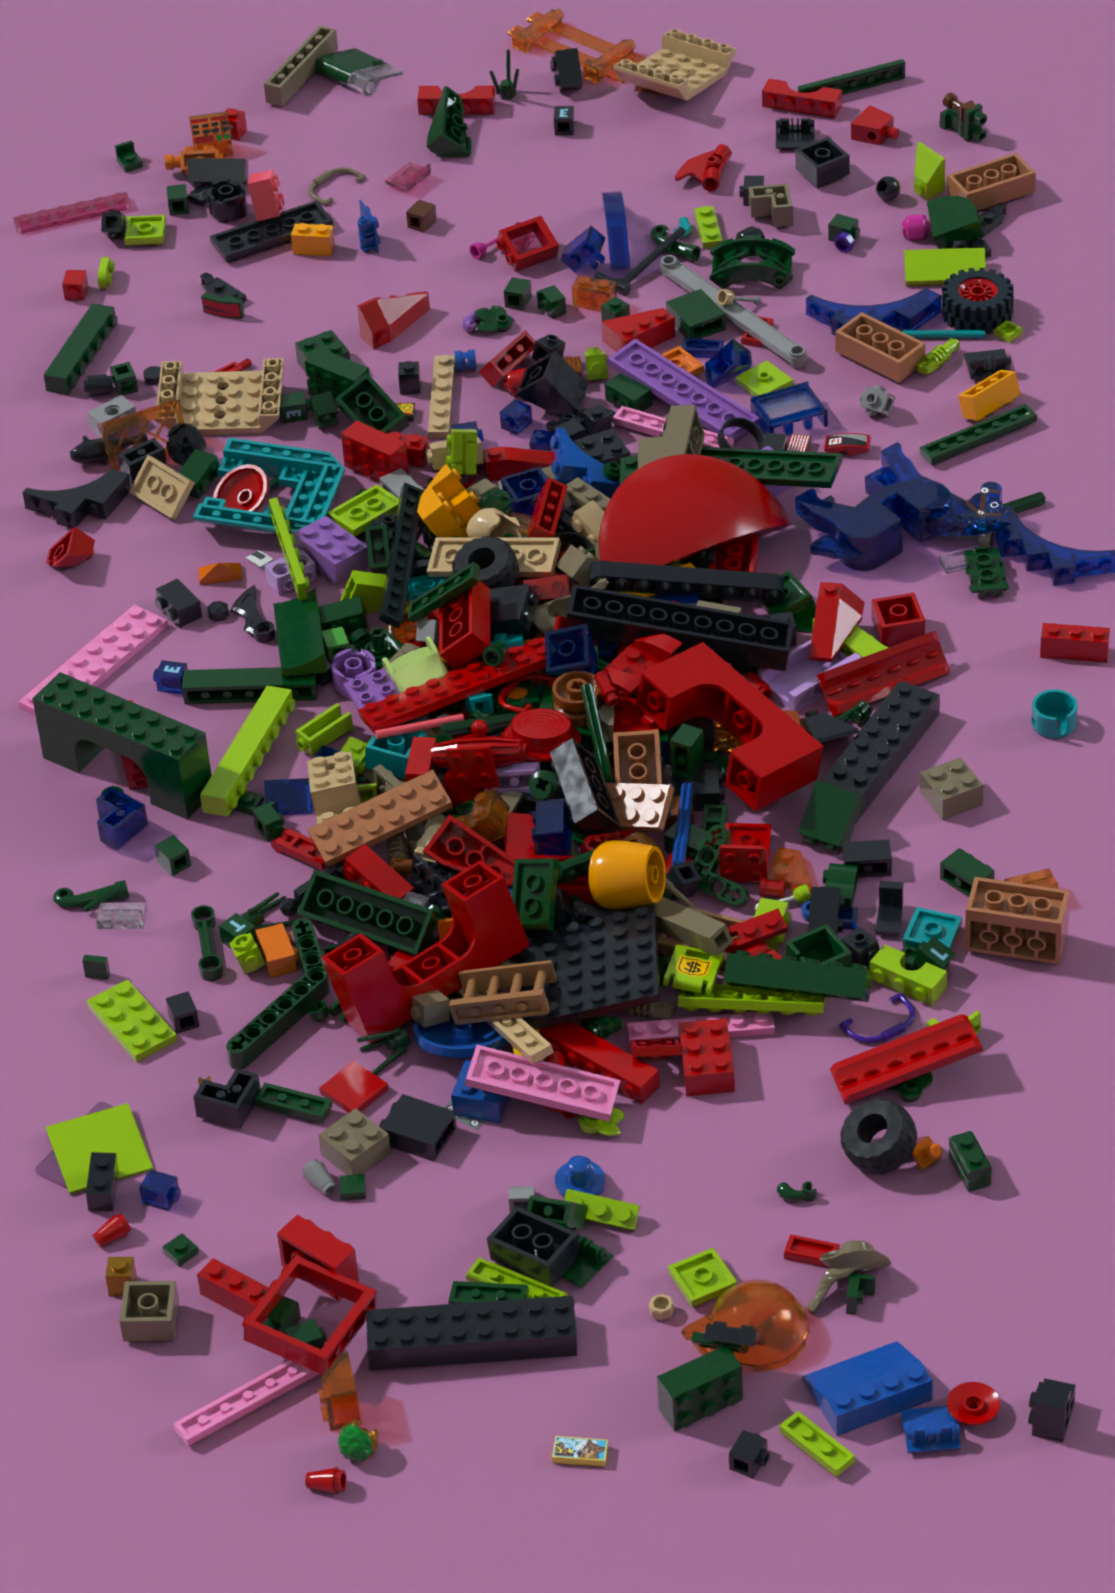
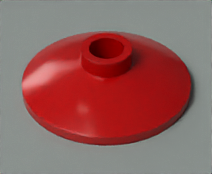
M965 1382L957 1385L950 1391L947 1397V1409L956 1421L965 1425L978 1426L992 1421L997 1416L1000 1410V1399L996 1391L984 1383Z

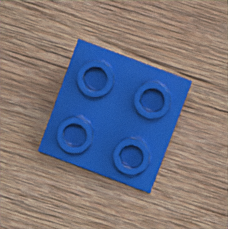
M359 200L361 216L357 223L360 249L363 252H369L370 249L374 248L379 253L378 220L375 216H372L369 207Z
M947 1405L901 1410L908 1453L961 1449L960 1427L948 1412Z

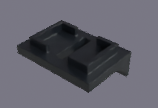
M714 1321L713 1325L706 1324L704 1340L752 1347L755 1345L765 1346L766 1341L754 1326L741 1325L740 1329L726 1327V1322Z

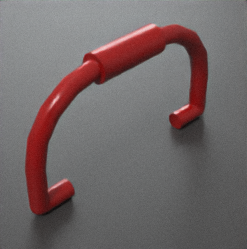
M526 674L513 679L500 690L499 704L504 709L517 713L530 710L532 708L531 704L520 708L507 704L504 698L522 681L531 679L549 681L548 686L552 687L557 678L543 674Z

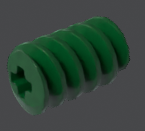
M541 770L532 775L529 781V790L534 797L555 802L564 801L565 795L557 783L559 778L556 772Z

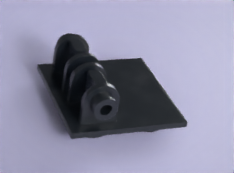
M789 118L776 120V149L801 148L814 142L815 124L811 118H801V125H799V118H797V125H793V118H791V125H789Z
M1005 349L964 353L971 380L988 378L999 370L1011 371L1009 366L1011 365V358L1007 357Z

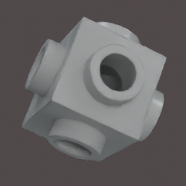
M875 385L874 388L867 386L861 394L860 406L866 408L865 412L877 416L880 413L889 416L896 397L887 393V389L879 385Z

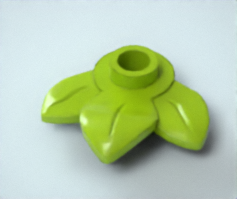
M613 1107L610 1121L580 1115L578 1122L580 1129L585 1133L595 1134L599 1132L606 1136H615L620 1134V1129L616 1124L623 1120L625 1114Z

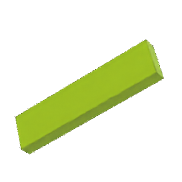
M478 1257L466 1274V1280L469 1282L528 1285V1299L568 1296L567 1293L480 1257Z

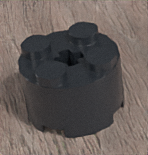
M225 178L211 183V188L206 190L210 215L220 223L243 218L247 215L246 190L241 181L238 180L237 183L230 182L229 178Z

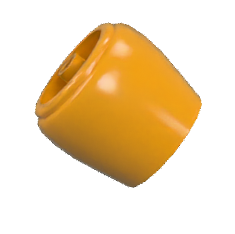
M613 840L603 842L593 851L589 864V885L593 899L601 907L625 910L656 904L661 900L666 883V869L662 852L658 847Z

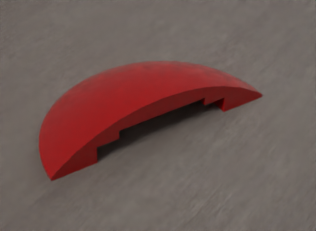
M697 454L673 455L657 459L642 466L626 478L609 500L602 518L599 532V559L601 561L670 566L679 560L741 538L760 537L791 526L792 522L771 491L758 479L738 466L710 456Z

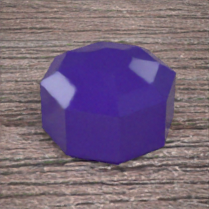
M842 232L834 239V245L839 251L847 253L854 247V239L850 234Z

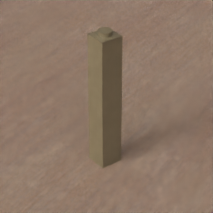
M664 897L658 903L652 904L655 906L657 913V931L715 956L719 955L733 942L728 928L723 922Z

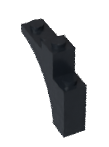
M110 469L100 478L79 487L53 491L26 488L22 493L25 509L56 517L58 525L73 528L77 527L87 515L106 520L129 494L131 483L128 473Z

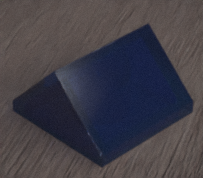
M309 778L264 780L265 804L274 801L277 813L280 812L281 815L312 813Z

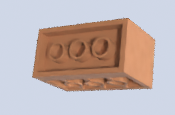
M975 877L966 907L965 950L1060 965L1068 934L1070 891Z

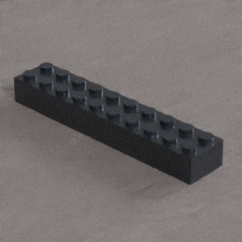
M573 584L564 634L628 645L633 644L635 639L666 634L682 642V645L674 651L675 653H681L703 642L724 661L786 671L794 622Z

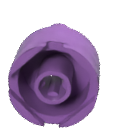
M346 649L334 656L331 669L335 691L351 701L344 691L343 683L376 671L375 658L369 651L361 649V652H354V649Z

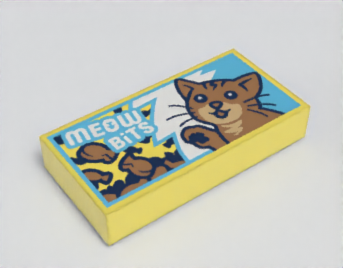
M555 1436L552 1462L606 1467L609 1447L608 1440Z

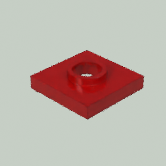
M677 1038L632 1039L630 1041V1051L633 1057L662 1059L668 1056L682 1055V1046Z

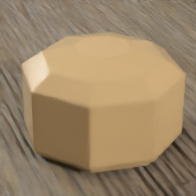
M664 1294L653 1296L648 1304L652 1318L658 1320L670 1318L675 1310L672 1298Z

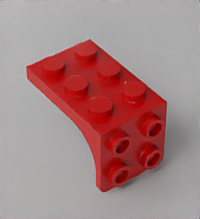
M725 823V828L731 833V840L729 845H721L719 848L720 876L732 882L761 883L762 877L768 879L772 825Z

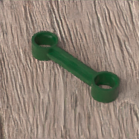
M197 906L192 910L191 918L193 927L198 931L202 953V958L198 963L200 976L206 981H215L220 979L224 973L222 959L216 955L212 931L216 925L214 909L210 906ZM201 917H209L206 920H198ZM209 966H216L215 969H211V970L205 969V968H207V967H209Z

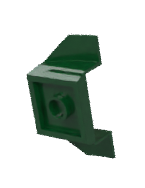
M788 570L780 575L784 581V599L779 603H758L769 615L792 612L796 631L811 633L813 632L812 619L815 618L816 612L815 601L808 590Z

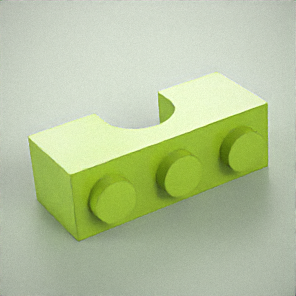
M886 944L870 961V972L873 973L872 980L931 1006L947 988V971L927 962L918 970H906L905 953Z

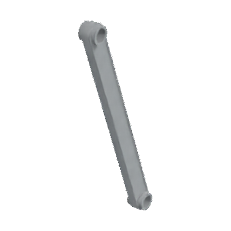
M666 255L661 258L660 267L663 276L670 278L688 292L702 289L725 313V318L742 330L747 331L755 339H758L766 347L788 361L792 367L801 368L806 365L807 352L804 346L798 345L735 300L731 305H720L717 301V295L720 290L679 262L675 256Z

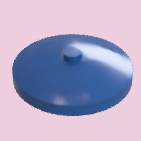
M450 1020L424 1028L415 1021L413 1026L416 1044L429 1053L444 1057H473L476 1045L498 1050L508 1042L487 1022L456 1026Z

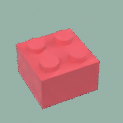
M273 169L250 174L247 185L257 221L279 217L284 209L285 199L283 193H279L278 186H280L278 174L275 175Z

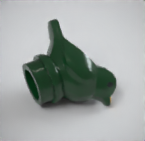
M599 1015L581 1020L582 1028L602 1039L608 1038L612 1033L618 1032L623 1028L621 1019L618 1017L609 1018Z

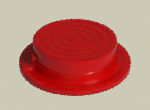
M545 708L530 709L517 714L512 719L511 725L501 735L502 737L523 739L524 743H527L529 746V756L525 757V760L534 762L552 761L550 752L571 738L581 745V735L571 725L570 719L562 712Z

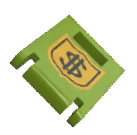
M676 944L664 976L663 986L668 987L671 978H674L672 988L701 993L703 984H706V995H711L722 966L723 953L715 956L698 948Z

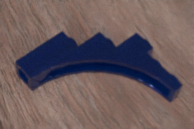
M924 288L918 293L902 300L878 305L839 304L810 295L806 298V315L830 326L834 336L835 331L861 312L902 331L917 330L941 312L942 295Z
M1012 506L990 508V513L1002 514L999 515L998 519H995L997 516H992V518L990 516V524L1003 525L991 527L1001 557L1022 555L1026 572L1048 569L1053 586L1075 583V577L1115 572V550H1079L1052 543L1028 529L1016 516Z

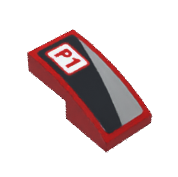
M860 433L829 435L825 438L824 450L826 453H839L847 450L849 456L869 452L871 437L870 435Z

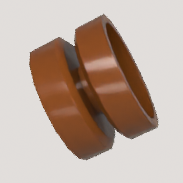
M571 671L564 673L553 683L554 710L565 714L574 727L587 726V714L581 692L582 685L591 683L594 687L599 710H601V704H603L600 696L601 691L594 680V674L590 672Z

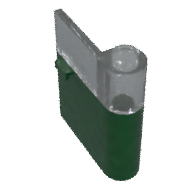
M356 48L323 55L317 60L315 66L318 73L365 96H371L375 93L378 80L403 75L404 72L384 62L382 59H377Z

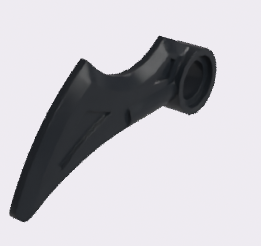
M253 585L238 597L230 611L244 617L246 621L244 631L254 635V639L257 642H270L276 636L274 624L270 621H263L256 606V586Z

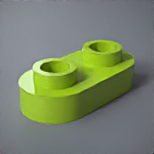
M101 257L98 270L99 289H108L109 285H112V273L115 272V263L111 261L110 257Z

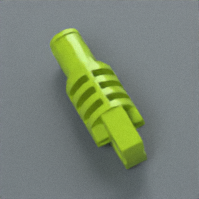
M950 338L944 345L936 346L918 363L917 372L928 375L939 369L950 359L951 354L960 348L959 341Z

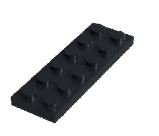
M316 200L283 211L279 217L261 221L256 220L211 235L210 242L225 262H229L290 242L294 224L333 225V220Z

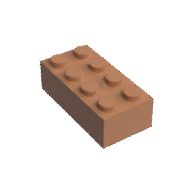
M1013 153L947 175V195L965 197L972 201L977 211L1000 202H1008L1009 200L1034 193L1036 172L1017 153Z
M862 312L835 331L836 352L898 383L916 371L918 363L925 356L924 342Z
M659 729L613 733L615 783L663 784Z

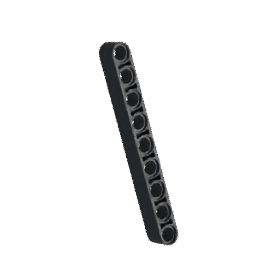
M601 560L594 561L589 566L590 586L592 587L600 579L606 578L609 583L603 590L762 603H779L785 597L784 581L782 576L778 574Z

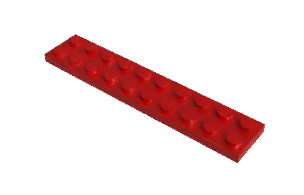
M563 630L552 631L547 636L532 639L523 646L509 648L505 652L503 663L499 666H489L484 660L470 663L463 669L448 672L443 678L429 679L426 681V684L409 687L404 692L388 695L384 700L376 703H368L363 708L358 709L359 717L375 734L376 730L397 726L580 654L579 647L567 634H564Z

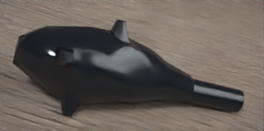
M146 433L128 438L102 437L93 440L83 436V441L70 451V459L80 464L101 462L103 465H107V459L115 456L130 445L148 441Z

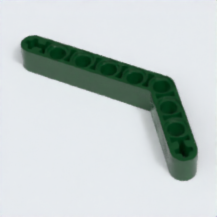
M300 918L292 924L294 946L298 950L299 963L303 975L227 1042L226 1049L231 1068L244 1069L248 1067L308 1013V1008L311 1004L322 1001L329 994L328 974L321 959V949L311 920Z

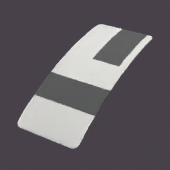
M259 550L246 557V559L252 561L264 571L266 564L275 561Z

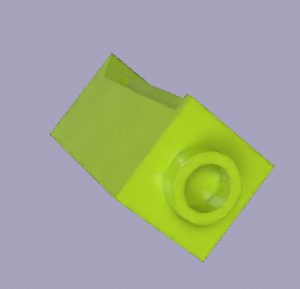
M336 703L295 730L297 736L296 744L302 752H306L311 757H314V753L347 731L354 732L351 713L347 712L342 716L340 705Z

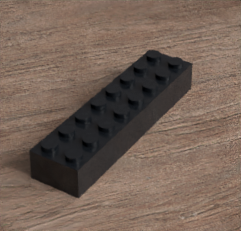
M899 680L820 781L857 793L864 798L856 823L939 716L940 694Z
M573 1296L366 1310L369 1370L577 1356V1333Z

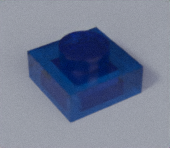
M534 430L529 442L530 449L550 451V441L554 433L545 430Z

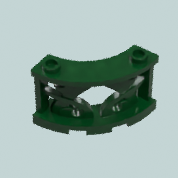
M744 235V238L727 239L710 250V254L713 256L712 274L709 276V279L721 289L742 281H760L782 289L793 280L791 270L792 256L795 254V249L778 239L761 238V235ZM746 256H758L764 261L742 262L740 260Z

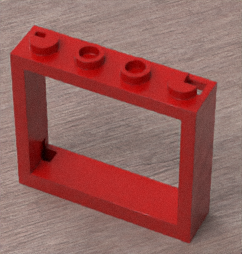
M295 1255L289 1264L286 1263L279 1278L271 1282L266 1295L258 1299L253 1312L245 1316L242 1323L244 1327V1341L326 1376L366 1322V1310L376 1308L377 1290ZM296 1278L355 1303L321 1350L262 1324Z

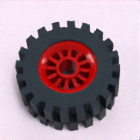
M969 268L968 272L960 270L958 275L955 273L951 274L950 279L947 278L942 286V316L944 322H947L950 328L955 326V330H985L986 334H991L992 330L1003 322L1012 320L1013 283L1010 284L1011 280L1008 277L1004 279L1003 273L996 274V270L993 269L987 272L985 268H980L979 271Z

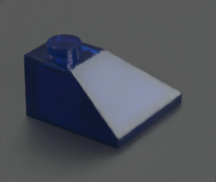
M734 339L728 342L705 363L707 385L715 389L747 371L752 365L751 351Z
M588 624L545 632L547 674L561 676L571 671H586L594 675L598 673L597 654Z

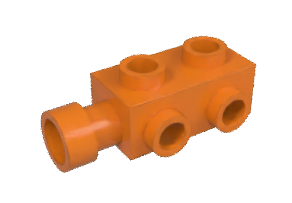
M212 145L203 146V150H196V147H184V151H180V156H173V154L165 155L166 170H174V168L181 167L182 173L188 175V158L224 157L223 153H220L219 149H215V146Z

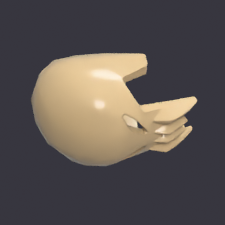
M496 508L479 510L471 517L466 528L468 537L482 538L489 536L502 538L506 533L522 537L519 531L520 524L515 517L507 516Z

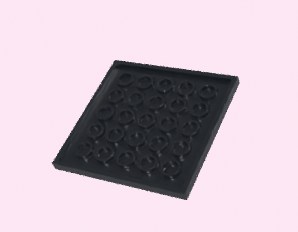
M654 905L641 906L624 912L619 911L604 917H594L580 922H571L567 925L554 927L553 931L525 933L530 946L516 955V964L552 960L558 979L556 983L544 984L543 989L550 1007L549 1014L521 1017L534 1030L661 1001L657 913ZM534 985L522 986L520 992L533 990Z

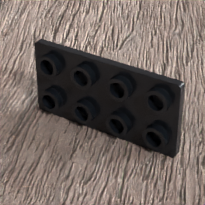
M417 853L412 855L411 885L414 887L413 893L425 901L428 907L430 905L442 907V910L446 912V919L453 918L441 884L461 871L442 866L437 862L430 865Z

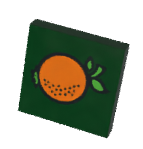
M530 680L518 683V686L504 698V701L512 706L519 707L521 699L524 697L532 702L535 709L540 707V699ZM508 682L485 691L486 693H491L493 708L497 715L513 713V711L504 709L498 700L500 690Z

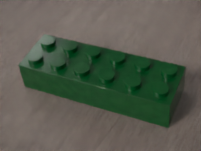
M314 870L297 914L309 920L349 934H365L375 943L396 950L399 949L413 955H418L435 944L439 933L437 920L444 919L445 917L432 909Z

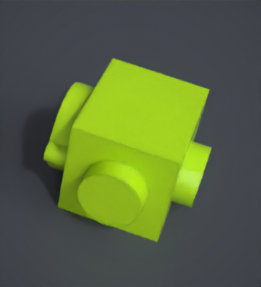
M251 933L239 935L229 943L244 974L254 972L266 965Z

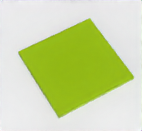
M128 1103L45 1127L69 1194L86 1190L91 1152L116 1153L119 1170L117 1180L153 1170Z

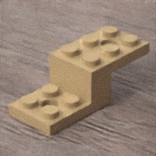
M342 751L328 757L319 756L307 761L310 794L316 813L317 824L362 804L356 782L352 751Z

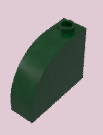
M944 196L927 201L932 234L938 249L951 248L953 241L964 239L966 242L985 236L983 230L986 227L983 216L979 217L974 203L969 199L961 196Z

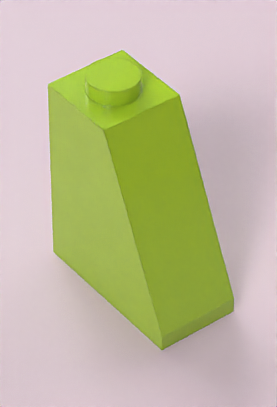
M352 570L340 601L361 596L367 614L381 611L386 575Z

